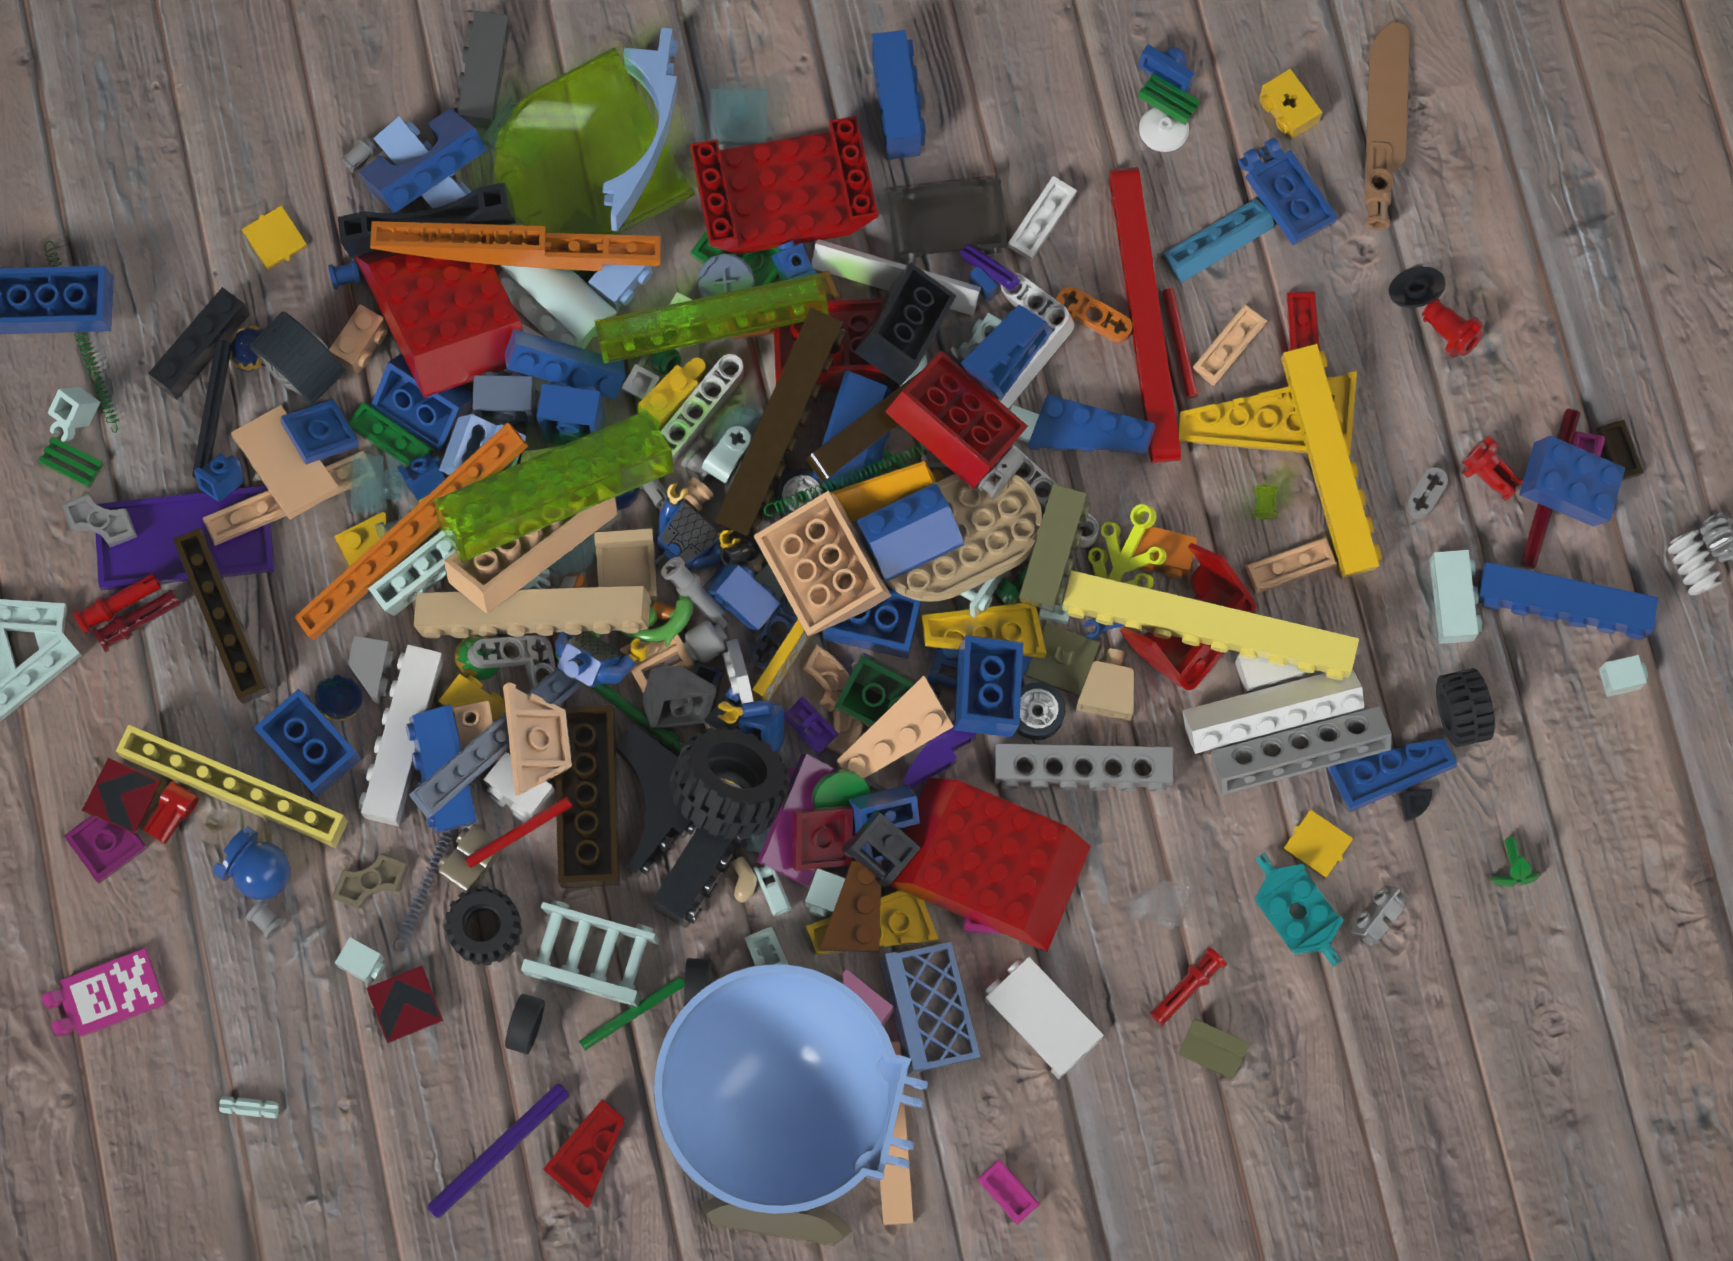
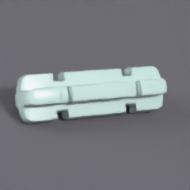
M222 1096L219 1102V1111L227 1114L235 1112L237 1115L255 1117L264 1115L265 1118L275 1119L279 1113V1103L275 1101L263 1103L262 1100L237 1098L235 1100L233 1097Z

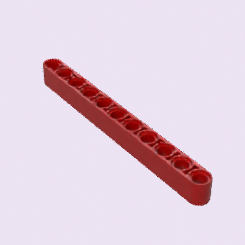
M1138 167L1114 169L1109 171L1110 189L1129 318L1132 322V339L1144 421L1152 422L1156 427L1148 447L1152 464L1180 461L1181 447L1140 172Z

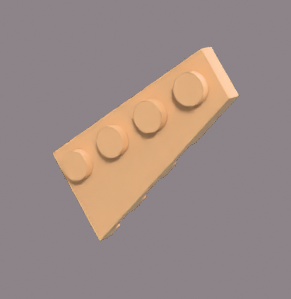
M925 675L837 759L842 769L854 771L864 779L954 727Z

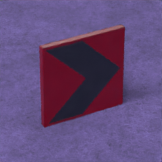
M108 758L81 811L135 835L161 781Z
M423 966L366 988L387 1044L444 1021Z

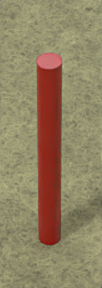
M1173 288L1163 290L1164 300L1186 396L1188 399L1197 397L1198 392Z
M567 796L467 856L465 858L466 863L470 868L476 866L573 807Z

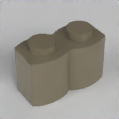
M473 824L470 829L466 827L459 834L456 840L458 843L457 848L452 853L448 851L442 857L438 865L441 867L439 873L457 888L468 893L470 892L469 888L479 885L504 849L470 868L465 858L495 840L494 837Z

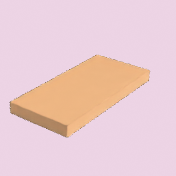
M279 405L231 432V435L286 516L291 520L337 494L340 490L320 460L309 464L304 463L281 424V416L287 413Z

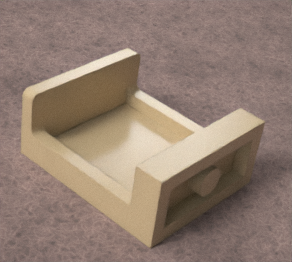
M637 529L594 532L598 587L644 586L650 595V605L652 606L655 601H658L653 530Z

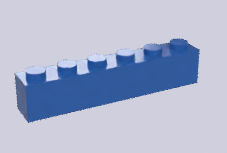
M1485 562L1478 583V603H1482V606L1487 609L1498 610L1500 607L1511 609V612L1516 615L1526 616L1529 613L1540 615V619L1554 622L1557 619L1569 621L1568 624L1574 627L1593 626L1603 633H1615V631L1626 633V636L1632 639L1647 638L1654 629L1659 597Z

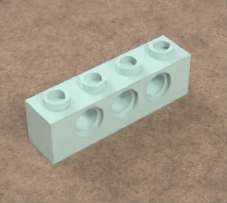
M462 517L457 518L368 589L385 612L393 616L397 615L416 600V593H425L447 575L444 560L478 535L468 521Z

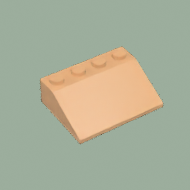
M829 491L754 535L807 636L816 634L861 614L891 597L888 588L838 497Z

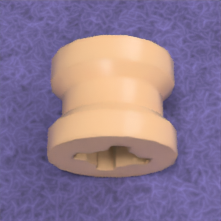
M692 477L688 481V495L681 499V501H684L696 513H699L702 510L703 503L710 501L714 495L705 484ZM680 490V491L677 493V495L680 496L682 490Z

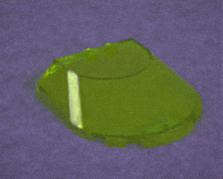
M615 47L530 92L512 109V115L507 120L505 126L502 125L497 137L494 164L497 184L505 182L513 197L516 218L525 226H546V233L618 235L695 195L665 142L654 172L633 210L619 230L612 231V206L604 205L605 195L608 194L603 193L604 182L618 177L633 167L648 151L657 132V126Z

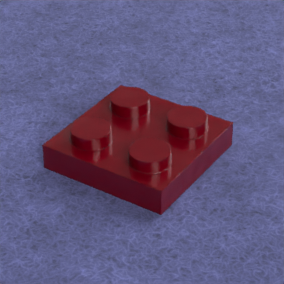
M851 806L793 810L792 868L799 871L851 865L852 857H848L842 852L844 843L852 838L853 808Z

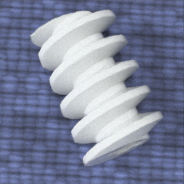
M1693 530L1678 536L1670 542L1672 545L1667 550L1669 554H1677L1672 560L1674 564H1683L1678 569V573L1680 575H1687L1683 579L1685 585H1693L1688 590L1689 595L1702 594L1722 583L1715 582L1714 580L1721 574L1720 571L1710 572L1709 570L1715 564V561L1704 560L1710 554V551L1699 550L1705 542L1703 540H1694L1700 533L1699 530Z

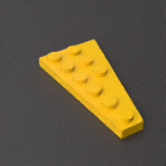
M1357 371L1336 377H1328L1332 379L1335 388V395H1332L1334 406L1340 407L1343 422L1340 423L1342 434L1347 433L1350 446L1352 442ZM1289 387L1259 393L1250 397H1241L1224 403L1185 410L1179 414L1178 433L1180 442L1307 453ZM1348 450L1347 452H1348V455H1349V457H1350V455H1351V450Z

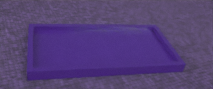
M266 486L235 489L220 502H217L203 492L97 504L108 510L126 508L138 536L110 548L105 539L95 533L100 590L126 588L150 575L152 572L157 577L159 584L189 581L173 538L197 528H201L206 534L223 577L275 572L271 523L214 546L203 522V517L268 491V488Z

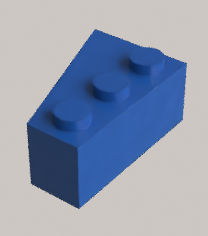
M1019 304L961 364L971 377L993 396L1002 400L1051 335L1052 330L1045 320Z

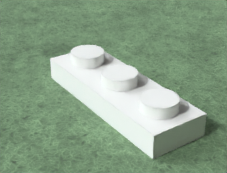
M1053 176L1008 242L1007 247L1032 261L1076 196L1077 190Z
M738 639L726 641L728 652L723 653L733 695L739 693L742 704L753 702L749 678Z

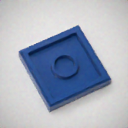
M334 399L281 416V424L305 464L358 447L359 440Z

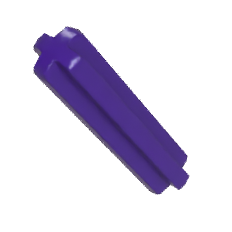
M966 244L960 250L963 260L975 268L979 266L990 278L1008 290H1014L1016 286L1020 285V279H1018L1017 274L973 245Z

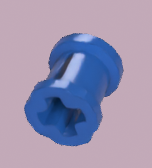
M356 259L352 260L349 264L339 266L328 265L334 290L338 289L340 285L355 282L357 285L362 284Z

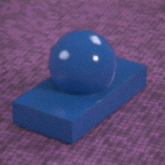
M1148 44L1143 50L1138 63V67L1151 75L1154 73L1186 93L1190 89L1195 75L1193 71L1186 68V55L1177 47H1168L1163 52H1160Z

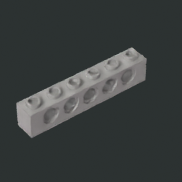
M1380 706L1364 708L1344 716L1306 724L1299 728L1276 732L1273 735L1249 739L1243 743L1219 747L1211 751V767L1221 794L1225 795L1391 750L1392 733Z
M996 744L994 784H1001L1003 789H1017L1018 785H1030L1031 789L1044 790L1048 789V785L1060 786L1061 790H1076L1077 786H1089V790L1104 791L1107 790V787H1119L1120 791L1129 792L1136 791V787H1148L1150 792H1164L1166 788H1171L1173 783V747ZM1026 761L1031 764L1033 770L1030 773L1023 774L1018 771L1016 765L1019 762ZM1050 762H1056L1060 764L1062 771L1059 774H1051L1047 771L1046 765ZM1078 763H1087L1091 767V772L1087 775L1079 774L1075 766ZM1109 763H1115L1120 767L1121 772L1118 775H1110L1106 772L1105 766ZM1137 764H1145L1149 767L1150 774L1140 776L1135 772L1134 767Z

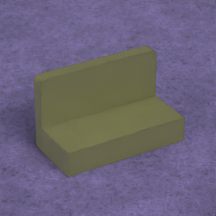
M1194 1019L1180 1049L1179 1056L1233 1079L1250 1043Z

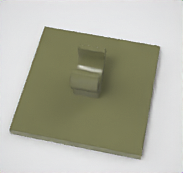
M1046 622L1042 632L1046 656L1045 658L1032 657L1025 676L1080 697L1100 643Z

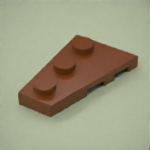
M851 862L819 951L879 953L881 884L877 882V877L860 862Z

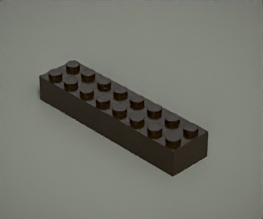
M812 307L810 308L715 522L746 536L749 535L750 531L756 533L762 519L758 512L762 504L765 506L769 504L774 490L770 489V485L774 478L780 479L786 463L781 462L786 451L792 452L798 439L797 436L793 435L797 425L803 427L810 410L805 408L809 398L816 399L822 383L817 382L821 372L827 374L834 359L833 356L829 355L833 345L839 347L846 330L841 328L843 321Z

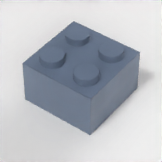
M483 372L481 376H474L473 411L475 416L495 425H506L507 423L516 425L517 422L525 421L526 426H536L537 391L532 376L519 372L511 373L510 376H499L495 372Z

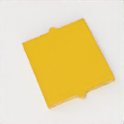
M282 205L266 215H259L258 220L241 229L267 270L284 260L289 261L292 255L307 247L306 242Z
M1310 809L1301 824L1294 827V834L1283 850L1326 879L1336 863L1343 860L1342 855L1353 838Z

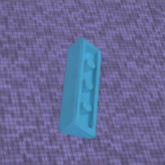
M1255 198L1162 254V257L1180 282H1184L1273 229V217L1267 208Z

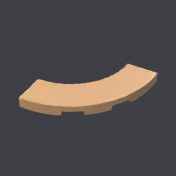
M816 644L803 668V672L812 677L824 691L826 689L834 690L841 695L850 675L832 654ZM833 709V728L839 733V736L827 746V749L841 756L862 735L863 723Z

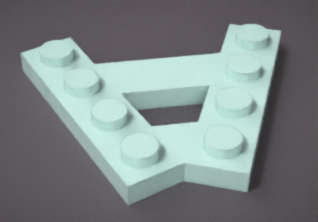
M0 599V722L82 656L64 635L67 605L65 603ZM6 631L34 632L39 650L20 666L16 667Z

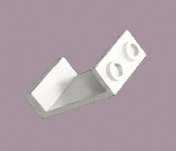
M1030 957L1024 962L1018 959L1007 970L1010 975L1001 982L997 979L986 989L988 996L985 998V1003L988 1006L991 1004L1052 1068L1051 1072L1059 1080L1102 1040L1104 1035Z

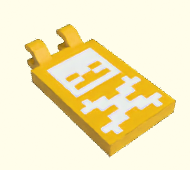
M799 619L752 690L753 701L770 700L810 636H807Z

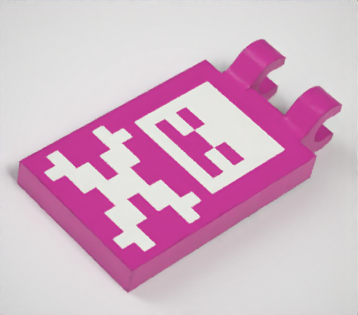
M145 948L60 980L62 989L41 995L44 1005L48 1009L55 1008L61 1004L64 1006L67 1018L51 1023L54 1034H57L58 1037L77 1030L79 1037H84L166 1005L150 957Z

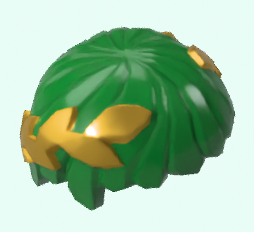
M479 634L469 635L458 644L455 652V663L466 677L471 675L477 680H485L493 677L500 667L482 669L473 666L469 662V648L478 640L490 639V637H483ZM482 648L477 651V655H482L483 660L488 655L495 654V649L488 653H484Z

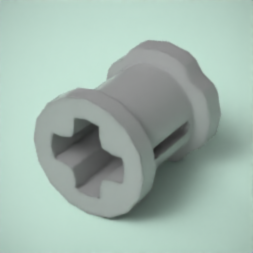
M695 446L685 456L681 466L691 469L700 477L699 480L703 484L713 477L702 469V465L707 457L701 453L699 446Z
M262 900L248 912L246 919L249 922L253 921L264 932L263 936L266 939H270L280 931L286 920L283 917L278 918L267 907L268 902Z

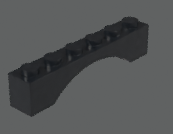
M505 182L476 188L468 195L454 202L428 210L408 213L363 211L338 217L340 242L350 257L382 251L371 249L370 247L372 221L509 225L516 223L513 197Z

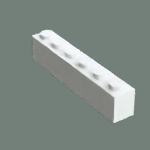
M407 645L406 652H401L397 669L400 670L398 681L393 680L390 689V697H393L390 708H386L383 714L382 725H385L383 735L378 736L375 742L374 753H377L375 764H370L367 771L366 780L370 781L367 792H362L359 800V809H362L361 814L365 819L394 826L400 825L415 770L412 753L416 752L414 740L409 741L406 724L410 723L409 718L412 715L429 711L432 708L445 661L441 652Z
M1352 669L1349 678L1344 677L1343 680L1331 679L1326 676V673L1182 711L1185 732L1196 754L1363 710L1364 700L1362 685Z

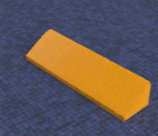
M925 461L831 493L838 497L847 516L853 522L934 484L935 477Z

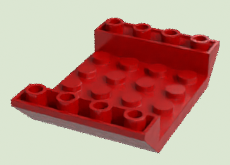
M857 116L829 120V132L723 150L719 149L718 139L690 144L709 245L736 254L778 248V246L790 241H794L796 245L817 241L818 239L825 240L849 236L878 218V210Z

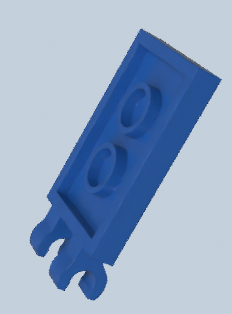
M1273 137L1264 143L1266 146L1259 149L1261 156L1267 161L1262 162L1258 153L1253 148L1243 154L1245 157L1238 160L1240 167L1249 172L1245 177L1292 245L1327 228L1339 219L1293 152L1290 150L1284 153L1276 138Z

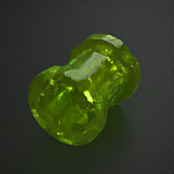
M1273 485L1254 486L1253 493L1256 494V509L1253 510V517L1258 519L1277 518L1276 495L1279 493V487Z

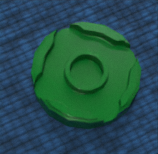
M836 770L837 772L824 775L815 785L812 794V804L814 808L850 806V798L870 794V789L865 780L854 771Z

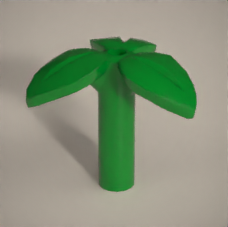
M1509 837L1505 839V845L1511 868L1510 875L1507 877H1490V881L1505 887H1514L1518 882H1520L1521 886L1536 881L1542 874L1540 872L1531 874L1529 863L1519 853L1517 839Z

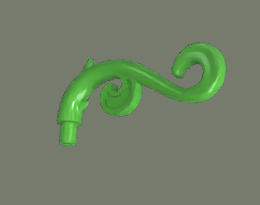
M679 594L675 610L668 615L671 619L664 625L653 629L639 630L637 633L618 631L629 638H639L642 642H660L665 640V646H668L672 639L688 624L694 603L688 596ZM651 605L648 627L654 625L657 620V613ZM587 631L588 633L594 635L597 638H599L602 635L595 633L593 631Z

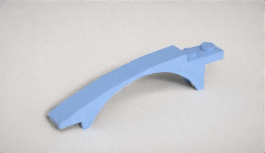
M661 28L658 51L624 48V71L638 80L650 94L658 111L659 124L655 138L644 156L625 173L604 182L603 193H608L605 195L604 205L612 206V231H618L633 210L654 172L669 133L678 93L677 76H674V63H671V57L677 56L678 40H673L672 28Z

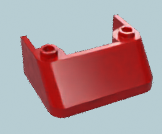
M1190 543L1188 548L1200 563L1191 576V588L1196 594L1194 599L1255 613L1256 602L1224 557ZM1122 627L1120 630L1143 660L1177 686L1186 690L1196 688L1224 654L1223 652L1212 650L1210 648L1211 645L1199 643L1198 646L1183 643L1182 638L1171 636L1170 639L1159 638L1153 635V631H1149L1142 636L1125 627Z

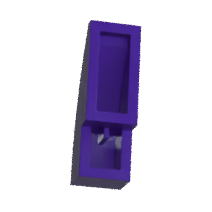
M954 727L931 739L910 766L903 780V785L911 790L927 781L928 778H932L955 765L957 757L954 752L976 740V733L955 731Z

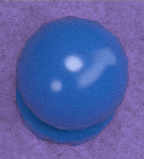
M247 826L245 832L241 829L225 847L223 852L228 855L222 865L219 863L215 864L213 875L222 881H227L230 877H233L235 887L246 897L257 901L272 899L285 889L290 880L291 867L289 861L278 846L269 842H257L258 832Z

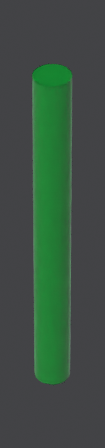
M678 976L641 1000L638 1007H630L579 1040L583 1049L586 1051L682 989L684 981Z

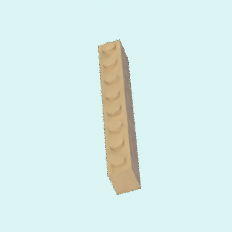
M644 586L518 590L486 614L461 592L416 593L414 627L423 637L428 639H438L442 635L467 638L468 635L476 634L483 637H495L497 634L520 637L524 636L525 633L549 636L553 632L579 635L582 631L608 634L610 630L637 633L639 630L648 629L650 595Z

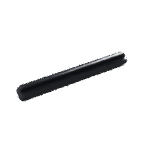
M218 340L215 344L192 477L195 479L194 470L197 467L202 469L212 460L232 349V343L227 340Z

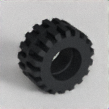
M1476 668L1440 675L1436 684L1437 706L1442 726L1453 746L1461 747L1491 740L1495 730L1494 709L1487 684Z
M482 886V889H476V887L469 888L470 892L466 894L464 892L458 895L459 899L456 902L453 900L449 905L451 909L450 912H446L445 919L447 923L444 924L447 939L456 953L466 961L469 960L476 965L480 963L492 965L493 961L499 963L504 960L503 957L508 954L510 956L514 952V946H518L520 942L519 935L522 934L521 916L510 897L502 894L500 890L496 888L491 890L488 886ZM490 910L495 912L501 920V926L496 936L484 942L472 940L466 931L469 919L479 911Z

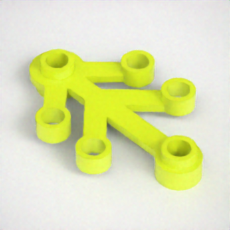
M1139 504L1132 509L1130 518L1134 526L1122 551L1118 540L1121 533L1120 526L1110 521L1102 525L1101 534L1106 539L1113 569L1108 577L1105 563L1108 560L1107 551L1098 547L1092 548L1089 551L1088 559L1093 564L1095 576L1120 582L1123 575L1127 572L1149 564L1161 565L1166 561L1167 554L1164 549L1159 547H1151L1146 553L1133 557L1146 528L1152 527L1156 522L1157 515L1154 508ZM1148 512V520L1144 522V514ZM1110 526H1113V534L1109 536L1108 529ZM1158 551L1159 558L1155 561L1153 556ZM1100 552L1101 558L1099 561H1096L1095 556ZM1139 573L1133 580L1124 583L1142 587L1141 580L1145 577L1147 582L1144 588L1151 589L1154 580L1149 574Z

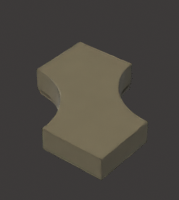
M381 853L376 861L364 870L357 872L342 870L331 898L340 903L361 909L364 902L375 893L387 890L399 892L410 864Z

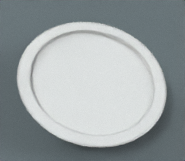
M1152 107L1142 116L1139 123V133L1143 142L1151 149L1159 152H1170L1181 147L1187 140L1189 123L1187 122L1184 125L1157 108Z

